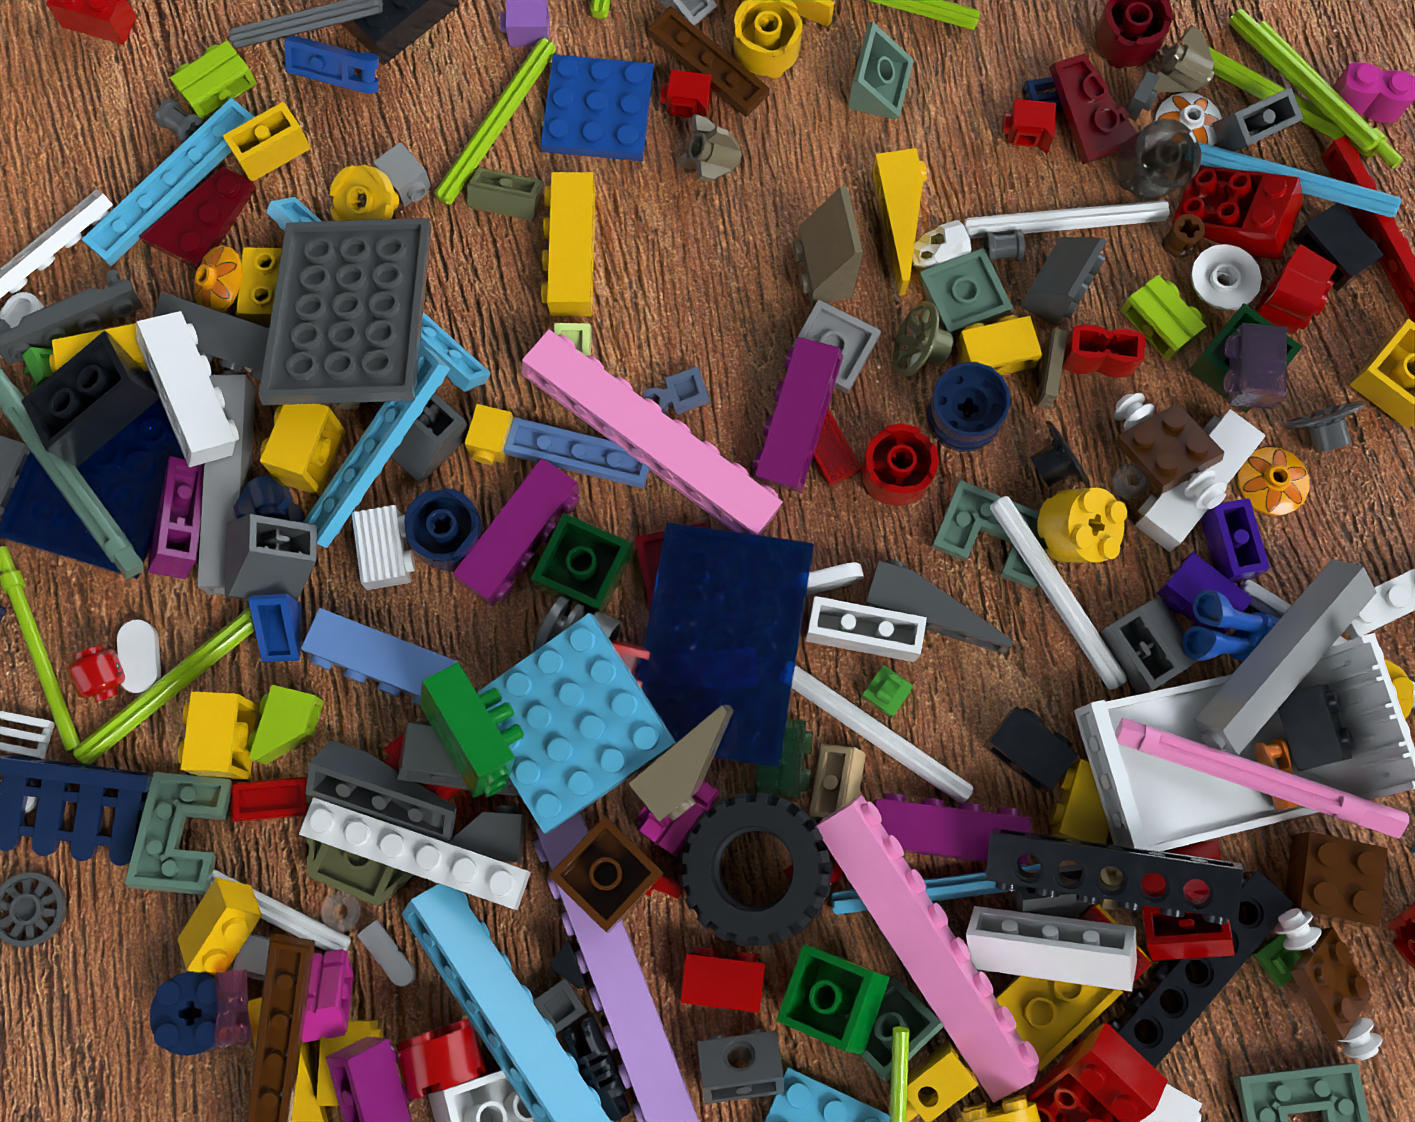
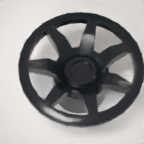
M1047 421V427L1053 438L1052 444L1030 456L1040 476L1048 488L1071 474L1076 475L1086 488H1090V482L1071 448H1069L1054 424Z

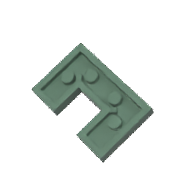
M959 480L931 548L966 562L979 530L1012 543L990 510V505L1001 498V496ZM1013 502L1044 551L1049 549L1045 539L1039 538L1037 527L1039 512ZM1012 543L1000 577L1035 590L1038 581Z
M161 772L153 773L124 883L128 888L198 895L206 894L210 887L216 856L212 852L179 850L186 817L214 820L226 819L231 797V779Z
M1347 1062L1235 1076L1243 1122H1289L1287 1114L1320 1110L1323 1122H1369L1358 1063Z

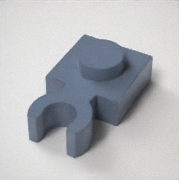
M698 366L665 378L667 388L663 390L650 388L643 393L645 398L651 400L660 399L658 405L664 414L673 406L679 415L711 403Z

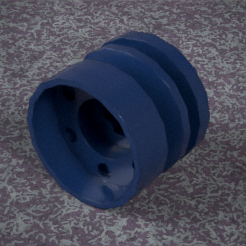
M978 362L960 363L947 369L937 381L927 411L928 425L934 437L946 448L958 452L976 451L987 446L998 435L1011 404L1010 390L1003 376L992 367ZM962 408H969L970 418L963 417Z

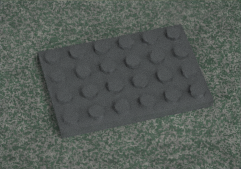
M429 218L286 223L259 390V398L262 405L415 400L431 238Z

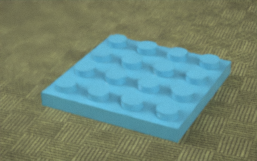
M590 613L477 692L480 695L492 688H497L501 693V702L488 708L487 711L504 702H508L513 708L514 715L496 726L500 732L514 724H518L523 730L524 737L509 745L515 757L509 778L544 834H549L676 744L594 615Z

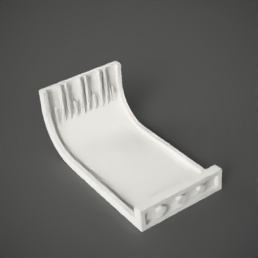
M1375 633L1363 635L1329 648L1294 689V691L1319 684H1328L1330 691L1335 690L1342 705V712L1338 713L1342 728L1348 727L1355 744V749L1350 750L1352 759L1298 771L1278 709L1242 752L1237 755L1259 763L1255 756V745L1260 742H1264L1266 745L1272 744L1274 739L1282 738L1288 746L1292 770L1296 776L1368 800L1414 790L1415 747ZM1231 675L1107 702L1105 700L1096 701L1074 710L1114 845L1165 851L1319 811L1301 805L1276 811L1271 795L1138 751L1117 742L1115 731L1123 717L1207 745L1201 738L1203 733L1197 726L1194 718ZM1273 759L1275 768L1279 770L1276 759Z

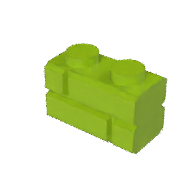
M227 40L220 45L210 46L202 57L191 64L181 65L175 74L170 77L180 96L195 115L202 120L219 110L231 97L235 99L257 84L247 64Z
M1157 275L1146 283L1145 286L1133 293L1126 300L1120 311L1140 333L1146 336L1147 341L1166 361H1169L1194 342L1207 326L1203 323L1204 319L1200 311L1193 306L1188 307L1179 297L1180 293L1176 285L1171 281H1164L1160 275Z

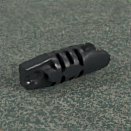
M589 1016L583 1019L581 1025L591 1051L588 1052L583 1039L580 1037V1033L573 1025L562 1029V1035L571 1055L577 1062L581 1077L587 1086H591L599 1095L601 1107L608 1118L616 1122L630 1113V1108L624 1095L627 1089L623 1084L621 1076H619V1070L612 1055L608 1052L609 1048L595 1018Z

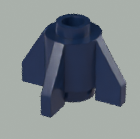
M261 475L248 482L233 506L237 519L248 514L301 523L305 520L304 513L292 501L290 488L273 476Z

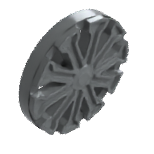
M27 872L11 877L0 886V912L3 910L9 911L7 917L0 918V939L13 946L32 947L49 940L57 934L62 922L64 923L67 907L65 892L56 880L46 874ZM38 879L39 884L34 891L33 881ZM18 882L23 883V894L17 889ZM48 887H50L53 892L42 898ZM6 893L14 899L11 903L5 902L3 899ZM57 901V909L45 908V906ZM43 916L54 917L52 925ZM15 922L16 924L11 933L7 934L5 931L7 926ZM36 925L43 931V934L37 937ZM24 928H26V939L21 940L20 935Z

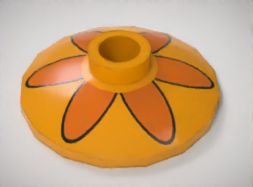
M220 245L212 248L203 257L194 279V298L196 304L224 312L234 302L242 282V263L239 254L233 248Z
M1264 447L1253 451L1237 473V484L1242 498H1250L1254 510L1269 516H1283L1294 512L1305 502L1310 490L1309 475L1304 464L1293 453L1278 447ZM1274 472L1278 473L1282 477V483L1277 482L1274 479Z

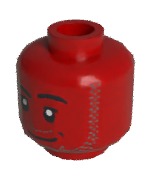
M100 644L72 655L74 661L68 665L67 671L79 697L89 698L93 696L97 703L118 695L116 687L123 684L125 674L115 650L104 649L103 645Z

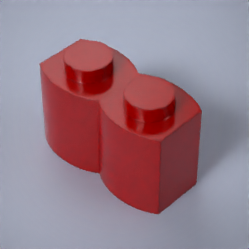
M1285 267L1275 278L1274 282L1265 289L1258 301L1255 312L1281 331L1293 335L1298 329L1304 330L1313 315L1318 316L1321 313L1328 299V296L1323 294L1327 285Z
M1089 324L1073 327L1066 339L1062 368L1077 374H1089L1098 371L1112 378L1132 376L1144 360L1146 336L1131 329H1116L1109 332L1100 326Z

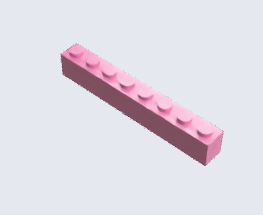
M548 329L522 359V376L607 439L623 448L638 462L649 466V470L750 545H753L778 512L783 501L778 498L775 490L766 484H758L749 477V473L744 467L738 463L727 461L710 442H702L697 439L683 422L677 419H670L662 413L660 406L649 398L643 399L635 393L632 386L625 379L613 377L604 370V366L595 357L590 355L586 357L578 351L568 337L562 334L557 335Z
M860 795L826 816L815 828L819 829L824 838L822 840L994 1103L1034 1082L1039 1068L1038 1055L1034 1047L1028 1041L1024 1042L1015 1029L1016 1022L1011 1012L1005 1006L1001 1007L993 995V987L988 977L983 972H978L971 962V954L965 942L960 937L956 938L948 927V918L942 907L938 903L933 904L925 891L926 885L922 876L917 870H911L903 858L904 852L899 841L893 835L889 836L880 823L882 818L876 806L870 801L867 802L863 795Z

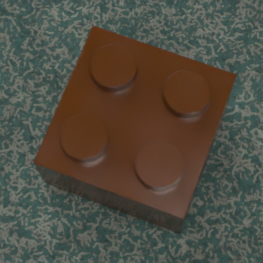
M604 816L548 876L606 933H610L664 874Z
M1310 831L1292 835L1285 896L1294 904L1289 910L1298 908L1300 911L1311 912L1314 918L1356 927H1380L1388 848Z

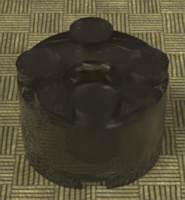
M1160 119L1147 125L1130 137L1122 145L1117 159L1118 183L1122 189L1129 190L1132 194L1142 199L1157 200L1166 197L1188 183L1197 174L1201 164V148L1199 143H1194L1189 133L1192 131L1180 121Z

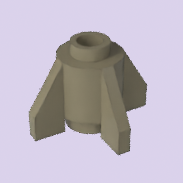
M1190 25L1180 38L1185 43L1184 45L1175 43L1170 47L1165 43L1161 50L1165 55L1160 66L1165 70V73L1159 69L1155 72L1156 75L1160 76L1153 88L1156 91L1194 92L1199 88H1205L1213 78L1214 71L1212 68L1214 62L1203 32L1193 25Z
M693 115L691 121L692 130L695 135L690 141L688 152H685L677 159V166L686 169H697L699 180L711 182L729 174L739 165L742 156L740 144L727 129L715 126L706 117Z

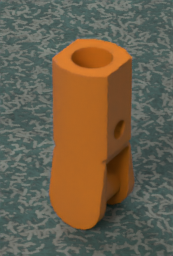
M1282 738L1274 739L1272 744L1266 745L1264 742H1260L1255 745V756L1260 764L1275 768L1273 759H1276L1279 770L1294 775L1289 749ZM1271 796L1276 811L1300 806Z

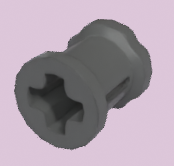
M172 98L164 101L158 107L155 114L157 125L162 128H169L177 134V138L183 143L203 125L202 119L195 114L190 115L181 108L180 103Z
M1015 229L1013 233L994 235L991 231L985 232L983 247L991 263L995 259L1015 258L1016 261L1024 259L1025 240L1022 229Z

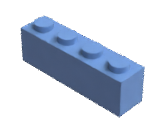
M319 608L301 647L302 651L311 656L309 663L329 671L332 665L345 670L343 676L361 684L365 683L366 678L379 683L378 690L394 697H399L400 692L413 696L412 703L420 706L422 680L458 662L322 608Z

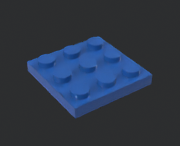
M553 54L541 138L542 152L643 161L654 64Z

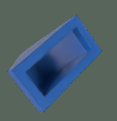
M289 594L249 596L248 601L262 662L299 661L301 657V605Z

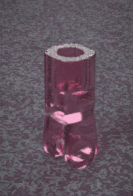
M247 969L216 972L217 1017L215 1041L221 1048L230 1047L233 1043L237 1045L246 1044L250 1040L252 1033L248 1013Z

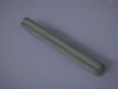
M342 0L231 28L229 40L235 48L239 49L377 15L383 12L382 6L384 5L382 0Z

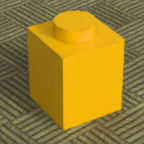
M476 404L465 440V446L473 460L487 465H492L494 461L504 464L507 456L505 455L504 447L514 419L512 412Z

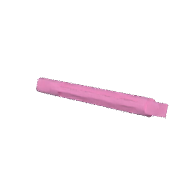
M1123 717L1115 731L1117 742L1124 746L1400 839L1409 824V815L1406 812Z

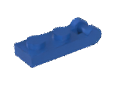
M290 35L285 39L286 72L363 93L372 94L378 92L379 80L375 77V70L379 68L378 55L369 52L359 53ZM354 68L361 69V76L354 74Z

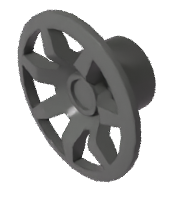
M1355 401L1314 411L1315 416L1313 418L1306 415L1289 420L1283 427L1284 429L1308 428L1314 452L1316 453L1333 450L1352 443L1345 417L1347 414L1362 409L1366 404L1365 402Z

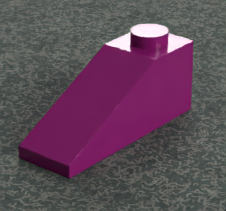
M169 457L151 541L147 573L186 579L193 567L197 556L202 513L204 463L188 467L185 459Z

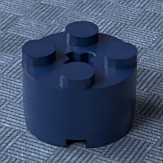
M443 488V490L432 492L430 490L420 494L412 501L405 514V534L408 543L426 565L438 570L454 572L485 532L482 520L471 500L463 493L454 489ZM441 527L445 529L451 528L447 533H439Z
M186 972L172 977L158 987L150 1008V1026L156 1044L174 1054L184 1056L219 1049L230 1040L242 1024L244 1016L243 997L239 989L226 976L220 977L201 972ZM194 1008L202 1009L201 1017L193 1015Z

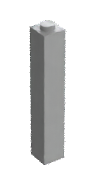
M224 371L222 375H211L209 377L213 388L219 387L225 401L223 411L227 420L232 419L234 421L239 440L235 443L232 456L204 463L197 587L208 595H225L227 523L237 519L233 506L247 483L251 481L256 387L246 374L238 371Z
M1332 559L1194 718V721L1203 733L1201 735L1202 740L1208 746L1219 750L1223 749L1236 755L1242 752L1377 593L1363 566Z

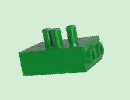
M459 662L422 680L420 707L473 798L483 793L486 797H489L506 787L507 783L505 781L509 779L515 759L509 745L522 739L524 733L518 724H514L501 732L498 730L497 724L514 715L512 706L508 702H504L487 711L488 708L501 702V693L497 688H492L478 695Z

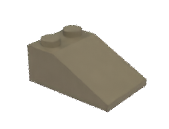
M847 186L839 187L799 226L798 238L796 241H793L795 261L802 262L804 271L800 273L801 289L803 294L809 293L811 305H815L818 299L827 303L849 299L853 296L863 251Z
M721 705L628 783L659 822L668 816L674 821L696 804L692 796L700 790L734 710L730 705Z

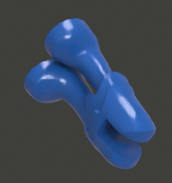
M1204 590L1194 600L1193 612L1195 617L1200 622L1210 626L1237 630L1230 636L1205 627H1191L1183 637V650L1186 656L1193 660L1204 661L1220 654H1231L1233 659L1244 661L1280 619L1261 612L1250 614L1238 611L1232 607L1229 600L1220 592Z

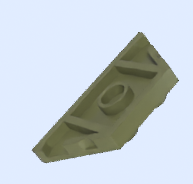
M306 795V803H309L310 807L313 797ZM307 838L309 845L307 876L375 906L381 907L416 877L414 874Z

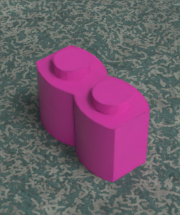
M1355 62L1347 66L1333 85V89L1359 115L1364 114L1369 119L1377 122L1392 123L1396 122L1415 100V76L1400 70L1383 71L1372 64Z

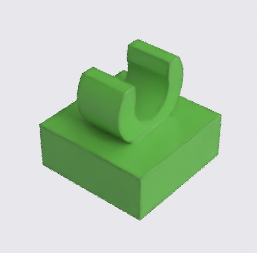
M29 347L22 355L27 365L23 372L25 375L32 376L35 382L31 386L32 390L36 389L53 374L49 361V356L53 354V349Z
M883 665L861 697L892 718L914 686Z
M1286 934L1274 935L1252 953L1273 983L1279 987H1282L1294 978L1290 970L1302 955L1300 951L1284 948L1283 942L1287 938Z

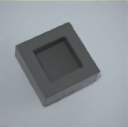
M1149 71L1146 72L1126 110L1130 115L1128 118L1136 121L1142 109L1149 112L1159 93L1153 90L1160 76Z
M563 979L533 1000L541 1016L552 1024L555 1033H558L588 1012L573 986L566 979Z

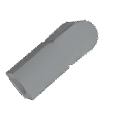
M379 920L372 922L357 935L395 985L408 987L415 981V968L403 952L400 951L399 946Z

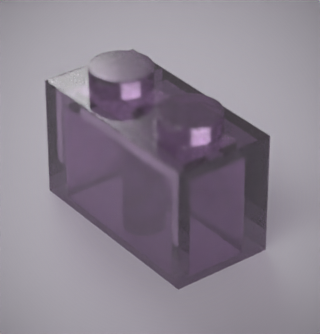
M1242 323L1232 335L1228 336L1225 344V356L1229 358V370L1225 375L1224 390L1229 392V405L1273 409L1286 397L1287 327Z

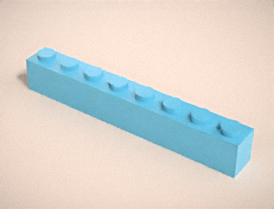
M437 884L411 899L401 915L535 1122H614L608 1118L601 1107V1100L597 1092L591 1086H587L579 1074L578 1065L574 1057L564 1051L556 1039V1033L552 1024L546 1018H542L534 1006L533 997L529 989L520 984L511 971V963L503 952L498 951L491 941L486 924L481 919H477L468 906L466 894L460 890Z

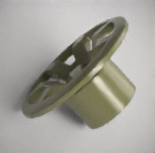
M929 301L917 304L908 313L900 326L893 352L894 369L900 376L908 377L913 375L925 362L940 366L947 360L951 352L953 337L950 332L939 329V313L935 304ZM921 310V312H920V314H919V316H918V319H919V322H920V324H919V323H918V320H917V318H916L915 315ZM907 326L913 332L911 336L904 335ZM900 344L908 345V349L901 351L899 354ZM907 362V369H903L901 366Z

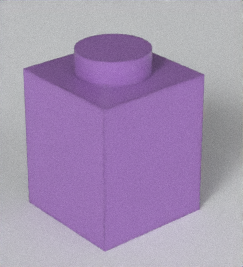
M506 0V12H500L501 33H507L510 47L535 46L538 40L543 37L550 41V14L547 0Z

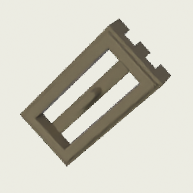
M1055 328L1046 341L1036 402L1038 404L1037 407L1050 409L1051 404L1058 397L1067 330Z

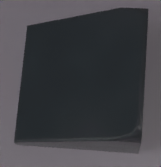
M568 940L552 960L550 967L575 987L582 989L588 982L578 964L573 942Z

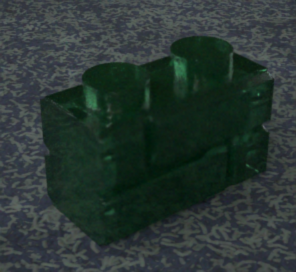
M761 717L754 793H766L786 800L800 801L801 792H809L810 769H803L804 754H811L813 732L806 731V721Z

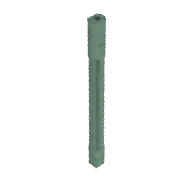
M0 367V409L107 557L116 564L126 580L143 572V562L134 551L133 545L76 467L45 451L22 402L25 397L11 383Z

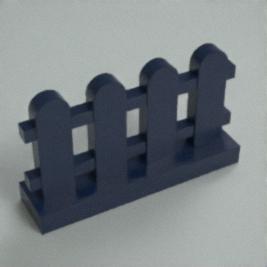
M16 755L0 756V774H3V780L0 782L1 851L15 849L20 844L22 836L33 837L32 849L39 856L53 854L59 848L60 841L71 842V855L78 861H85L94 857L99 845L110 847L109 858L113 864L123 866L130 863L142 812L146 800H144L145 793L149 792L153 773ZM31 778L42 779L41 787L30 785ZM69 783L80 784L79 792L68 790ZM107 788L119 789L118 796L106 795ZM28 796L39 798L35 826L24 825ZM66 801L77 802L73 831L62 829ZM104 806L116 807L112 836L100 834Z

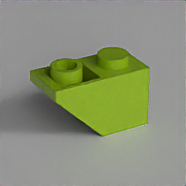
M271 685L270 692L264 694L260 703L259 714L262 717L258 729L253 730L248 741L247 749L250 752L248 759L267 765L313 738L324 700L316 695Z

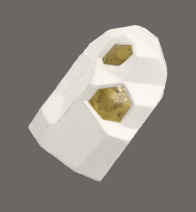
M959 220L939 225L935 230L925 233L914 245L912 265L923 271L971 253L970 238L964 225Z

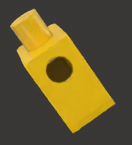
M950 1038L908 1073L906 1122H910L917 1115H920L925 1122H931L978 1086L977 1077ZM928 1086L935 1089V1092L926 1095L920 1089Z

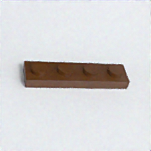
M670 6L647 27L648 36L691 72L712 75L710 88L745 117L769 96L770 88L673 7Z

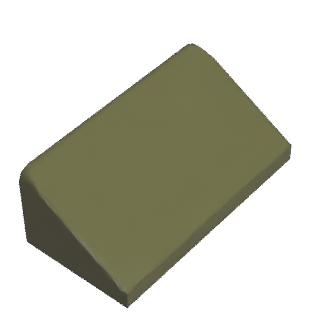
M477 168L467 185V205L474 209L533 220L539 205L544 181Z

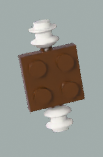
M1142 393L1123 396L1116 404L1114 418L1117 421L1126 420L1124 423L1126 431L1118 435L1117 446L1161 494L1188 481L1184 495L1188 498L1197 497L1195 502L1197 509H1204L1206 507L1207 509H1212L1219 505L1226 496L1224 492L1226 491L1227 483L1225 481L1215 483L1216 472L1213 469L1206 470L1223 460L1224 451L1179 403L1153 416L1155 407L1152 404L1143 405L1145 396Z
M1298 908L1286 911L1278 917L1279 922L1274 927V930L1277 934L1287 935L1283 942L1285 949L1296 950L1302 953L1290 972L1329 1041L1347 1042L1343 1049L1347 1057L1358 1060L1373 1057L1379 1051L1378 1047L1382 1044V1037L1377 1033H1369L1374 1026L1371 1019L1359 1017L1372 994L1366 979L1360 975L1353 963L1348 947L1340 940L1334 927L1325 929L1314 926L1310 927L1308 923L1313 918L1311 912L1300 911Z

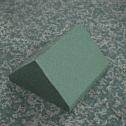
M874 22L868 23L852 82L848 109L897 119L900 117L914 59Z
M895 976L888 982L864 1055L859 1054L884 1082L891 1078L894 1027L901 1026L909 1029L908 1061L944 1027V1024Z

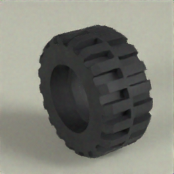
M766 793L735 794V797L730 799L723 798L714 803V807L710 811H703L696 819L698 824L695 828L688 830L684 838L687 842L685 852L680 851L679 863L683 864V875H679L680 887H685L688 897L684 898L689 910H695L698 915L696 920L704 928L709 927L715 932V936L724 941H734L736 945L747 947L751 945L767 946L784 941L800 933L819 915L831 889L830 878L831 874H833V862L830 861L829 849L822 840L824 839L819 829L815 828L817 822L798 805ZM751 831H763L778 838L788 849L793 865L792 879L786 892L777 901L762 907L748 906L733 898L725 888L721 875L722 857L727 846L738 836Z

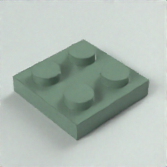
M984 248L919 273L918 279L929 302L935 304L938 309L939 323L942 330L950 332L952 336L961 333L969 325L975 323L985 324L1008 315L1013 309Z

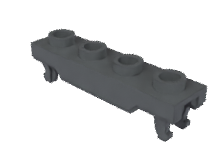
M116 270L109 271L107 274L109 287L99 290L91 287L23 316L19 325L13 328L4 319H0V355L8 365L24 361L22 355L29 347L50 348L54 339L92 332L101 325L117 318L127 317L135 310L144 306L128 279L119 280L117 278L119 274Z

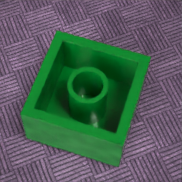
M803 944L776 1021L845 1052L864 1055L890 977L822 949Z

